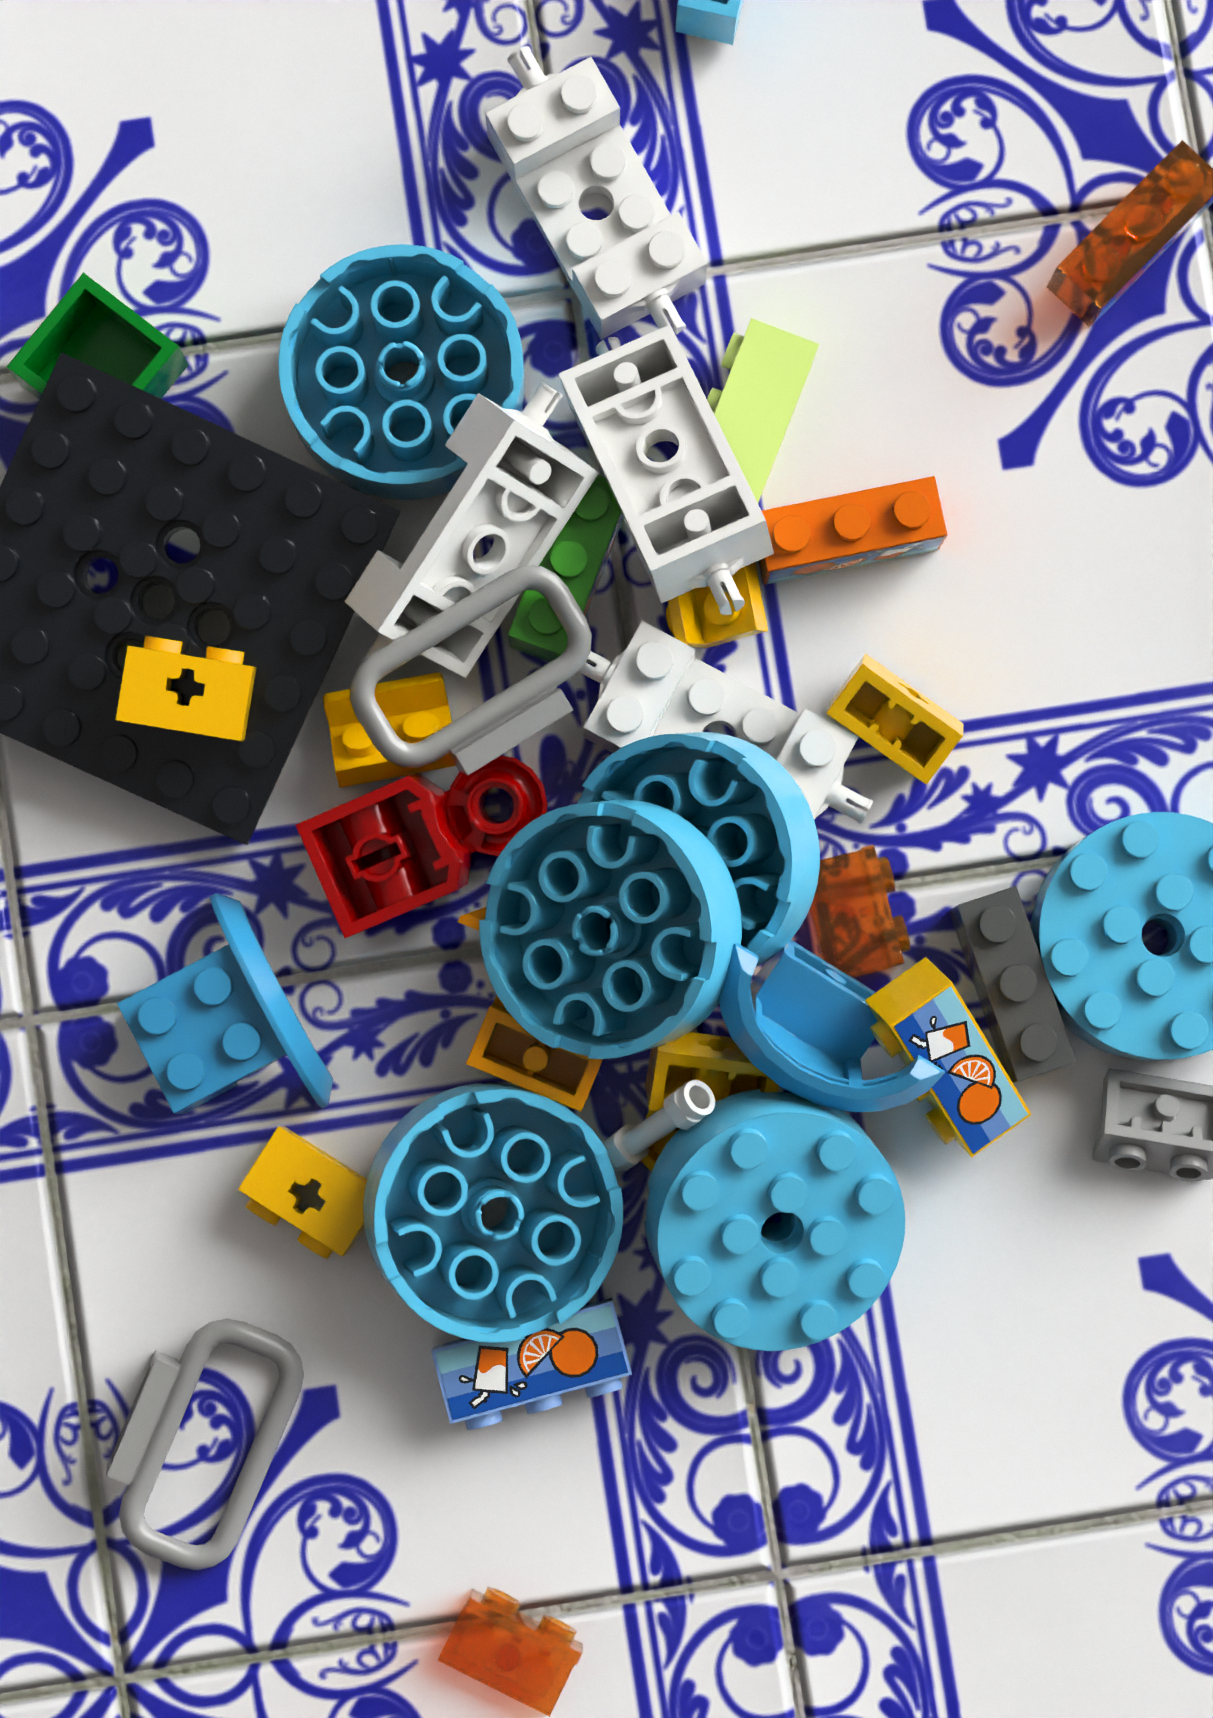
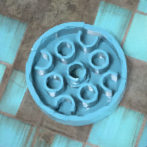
M407 244L373 247L352 254L321 273V279L306 293L299 304H295L288 317L282 334L278 359L280 387L286 408L299 438L312 457L329 474L351 488L372 496L396 500H416L451 491L467 463L448 449L445 444L477 394L483 395L504 409H514L521 412L524 401L525 372L521 339L515 319L498 290L475 271L464 265L463 260L451 254L429 247ZM398 363H414L419 366L418 371L405 384H400V382L394 381L386 375L389 369Z
M713 732L651 736L632 742L612 753L592 771L582 784L585 789L577 804L610 800L648 802L678 814L703 833L723 859L733 880L741 912V945L758 955L759 959L756 967L776 955L801 927L813 902L818 884L820 869L818 833L809 804L801 789L785 768L762 749L745 740ZM608 918L606 923L609 937L611 936L610 924L613 923L610 918Z
M610 800L574 804L557 808L536 818L521 829L500 853L486 882L491 887L487 899L485 919L479 920L481 951L485 968L497 996L517 1023L536 1039L553 1049L560 1047L576 1054L588 1056L589 1059L619 1058L659 1047L681 1038L699 1026L720 1003L719 995L727 975L733 944L738 943L741 945L742 921L736 888L723 859L703 833L690 822L664 807L637 800ZM608 918H610L613 922L610 924V937L606 930V923L608 921Z
M1174 812L1140 813L1113 821L1092 832L1068 849L1050 869L1037 893L1031 930L1063 1023L1070 1031L1093 1047L1130 1059L1164 1061L1187 1058L1213 1050V823L1191 815ZM1147 922H1154L1167 930V946L1161 955L1152 954L1143 944L1142 928Z
M475 1083L458 1086L428 1098L413 1108L394 1126L382 1142L368 1173L363 1202L364 1227L370 1252L377 1268L394 1292L421 1318L431 1325L460 1338L478 1342H512L525 1339L524 1336L539 1332L557 1322L559 1324L563 1323L578 1312L597 1292L612 1267L618 1251L623 1226V1198L621 1187L618 1186L613 1166L607 1155L608 1151L595 1132L575 1113L547 1097L522 1087L499 1083ZM505 1197L507 1200L505 1217L499 1224L485 1228L481 1220L482 1211L480 1210L482 1205H486L493 1198Z
M760 1089L730 1095L716 1101L714 1110L688 1130L679 1129L676 1131L659 1155L648 1181L649 1194L646 1207V1221H644L645 1234L650 1252L671 1295L682 1311L697 1326L710 1335L738 1347L763 1351L790 1350L818 1343L839 1333L859 1319L879 1298L891 1280L902 1252L905 1236L904 1202L896 1176L887 1160L861 1126L845 1111L815 1104L794 1093H762ZM782 1212L779 1216L781 1220L778 1223L775 1221L764 1223L773 1214Z

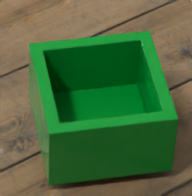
M83 272L6 367L22 387L40 400L62 352L162 399L189 364L176 343Z

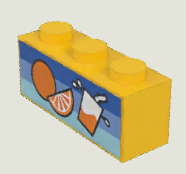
M923 958L865 1000L878 1021L870 1027V1030L891 1058L899 1054L905 1064L904 1067L911 1064L917 1055H920L945 1071V1074L928 1092L916 1098L918 1102L926 1098L932 1107V1110L924 1116L945 1145L955 1140L972 1158L1032 1115L954 984L929 959Z

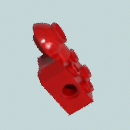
M501 755L470 775L459 772L451 784L450 790L444 791L421 773H416L300 822L295 826L344 938H348L468 885L472 853L477 851L483 854L499 856L508 842L521 829L547 812L548 804L544 785L533 769L516 758ZM495 787L504 789L513 798L514 810L507 821L493 819L485 809V797Z

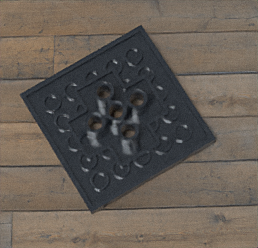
M61 352L0 486V733L248 845L355 613L345 600L377 550L383 552L401 511ZM187 529L194 531L200 541L198 555L188 563H176L168 552L169 539L179 530ZM100 559L111 560L118 569L117 583L113 589L106 593L95 592L90 587L87 578L91 565ZM163 584L170 588L174 594V608L168 616L162 619H153L144 610V594L152 586ZM212 610H220L225 613L231 625L230 634L227 639L217 645L207 644L202 640L198 631L199 620L205 613ZM145 636L182 642V655L205 658L207 646L244 652L242 665L257 667L245 740L237 741L117 721L116 714L123 676V669L118 662V652L125 642L134 639L144 644ZM187 669L184 678L173 679L171 690L181 693L182 704L189 705L192 696H203L205 684L194 681V670Z

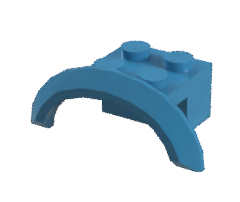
M219 893L211 895L212 907L229 944L117 1003L173 1113L186 1114L238 1086L237 1082L285 1056H288L317 1104L322 1109L327 1107L330 1101L333 1077L311 1043L283 992L253 932L241 901Z
M792 940L776 955L765 962L751 983L759 957L738 943L733 944L727 975L719 995L722 1017L731 1038L748 1060L783 1089L825 1107L848 1112L883 1111L907 1104L928 1092L945 1074L943 1069L917 1055L911 1064L897 1073L874 1080H863L861 1058L875 1039L870 1027L878 1022L865 1000L876 992Z

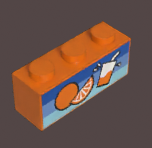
M935 476L762 510L774 554L759 560L763 584H771L939 550L948 534Z

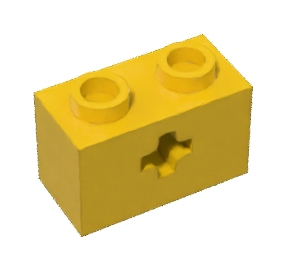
M145 636L143 648L127 645L116 714L117 721L237 741L245 740L257 667L242 665L244 652L207 646L205 658L182 655V642ZM187 669L194 670V681L205 684L203 696H192L189 705L182 704L181 693L171 690L173 679L184 678Z
M864 654L831 699L826 712L833 719L926 785L963 737L964 724L867 654Z
M689 1032L675 1041L651 1049L645 1083L648 1109L652 1111H658L663 1108L664 1099L691 1080H699L705 1083L713 1092L715 1102L730 1095L760 1089L762 1093L778 1092L779 1086L748 1060L731 1037Z
M278 1126L238 1188L239 1191L250 1197L245 1207L274 1226L283 1218L302 1230L297 1241L325 1259H328L333 1251L342 1257L347 1255L364 1229L363 1202L367 1179L287 1127ZM317 1180L321 1184L318 1195L326 1202L322 1208L312 1206L304 1212L298 1207L302 1197L294 1190L298 1184L304 1186L311 1185Z

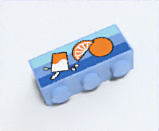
M612 1298L584 1305L563 1323L559 1324L557 1322L539 1332L524 1336L525 1339L492 1343L462 1338L436 1345L431 1350L450 1424L465 1420L467 1430L478 1429L503 1421L501 1410L525 1404L527 1414L560 1406L563 1404L561 1394L585 1388L587 1397L607 1394L622 1389L621 1377L632 1375Z

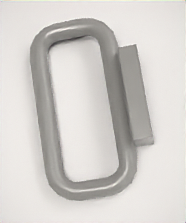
M524 565L506 572L370 655L358 666L352 678L350 701L357 719L371 742L386 760L401 767L420 768L439 760L449 753L458 770L466 775H470L573 711L563 691L557 688V686L572 678L585 665L591 652L592 634L585 615L568 586L556 573L542 566ZM535 590L541 593L547 599L566 632L568 639L565 651L556 659L426 739L417 743H407L401 740L396 735L376 701L375 687L378 681L521 592Z
M226 1318L209 1322L197 1330L186 1345L179 1362L177 1358L155 1350L108 1461L106 1477L127 1484L121 1501L119 1518L122 1532L132 1546L149 1556L180 1568L192 1570L214 1567L230 1555L239 1541L301 1392L304 1378L301 1358L292 1344L276 1334L246 1322ZM233 1344L273 1361L278 1367L279 1379L215 1534L205 1544L192 1545L149 1527L144 1516L145 1506L209 1354L218 1345Z

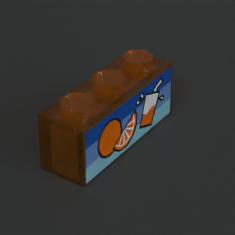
M1182 140L1057 266L1046 287L1088 327L1093 325L1212 204L1213 168Z

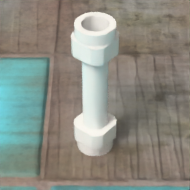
M699 1080L686 1082L664 1099L663 1108L637 1126L626 1124L604 1140L602 1143L608 1151L607 1155L614 1172L622 1173L629 1170L649 1154V1147L676 1128L688 1130L710 1114L715 1107V1098L711 1089Z

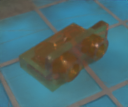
M874 845L861 847L859 851L820 860L818 884L809 909L821 959L852 978L897 968L904 964L902 952L910 951V941L902 915L892 917L887 893L895 891V882L887 856L877 858Z
M487 1587L484 1594L472 1588L438 1657V1661L550 1717L574 1665L578 1664L583 1654V1643L574 1639L577 1631L570 1625L549 1615H543L539 1622L519 1612L518 1609L521 1603L514 1597L496 1588Z

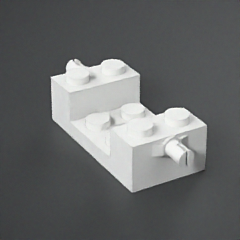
M529 46L520 48V56L517 51H514L509 55L507 61L512 66L523 88L512 99L485 112L487 135L600 339L606 338L651 314L659 329L671 324L675 334H679L686 328V325L681 320L672 302L705 285L708 263L679 211L672 215L668 211L620 125V106L592 57H589L561 73L544 76ZM592 193L603 194L611 200L614 206L609 216L602 220L588 219L579 209L580 202L584 197Z
M669 324L622 346L619 338L609 337L608 342L611 351L608 350L605 341L602 340L596 346V352L599 356L559 373V377L570 409L592 456H596L631 531L638 555L661 604L695 588L709 586L722 615L732 614L729 601L724 592H727L735 611H739L744 606L745 601L741 597L732 575L739 569L774 554L766 519L671 325ZM669 441L679 446L677 453L668 461L653 462L646 457L650 447L658 442Z
M541 381L523 412L514 409H504L483 395L477 394L445 444L448 449L467 463L464 471L404 564L377 550L345 600L357 614L380 633L365 657L362 658L363 662L373 653L506 572L524 565L539 566L599 474V471L564 445L555 441L548 430L543 427L555 406L563 397L561 393ZM494 534V543L490 551L481 558L473 559V550L477 542L486 535ZM520 594L421 653V655L466 678Z
M641 621L627 649L619 654L613 662L591 651L585 665L578 671L600 683L598 702L583 727L584 738L612 753L632 742L647 737L703 732L711 725L723 724L734 732L736 738L745 740L762 749L785 768L801 789L814 819L830 806L861 824L873 803V800H869L841 785L844 764L859 736L807 708H804L800 714L695 658V648L644 621Z

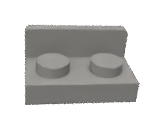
M1109 1068L1103 1079L1100 1134L1093 1146L1092 1159L1098 1162L1109 1163L1113 1168L1121 1171L1133 1172L1142 1169L1169 1173L1175 1179L1186 1182L1213 1179V1086Z

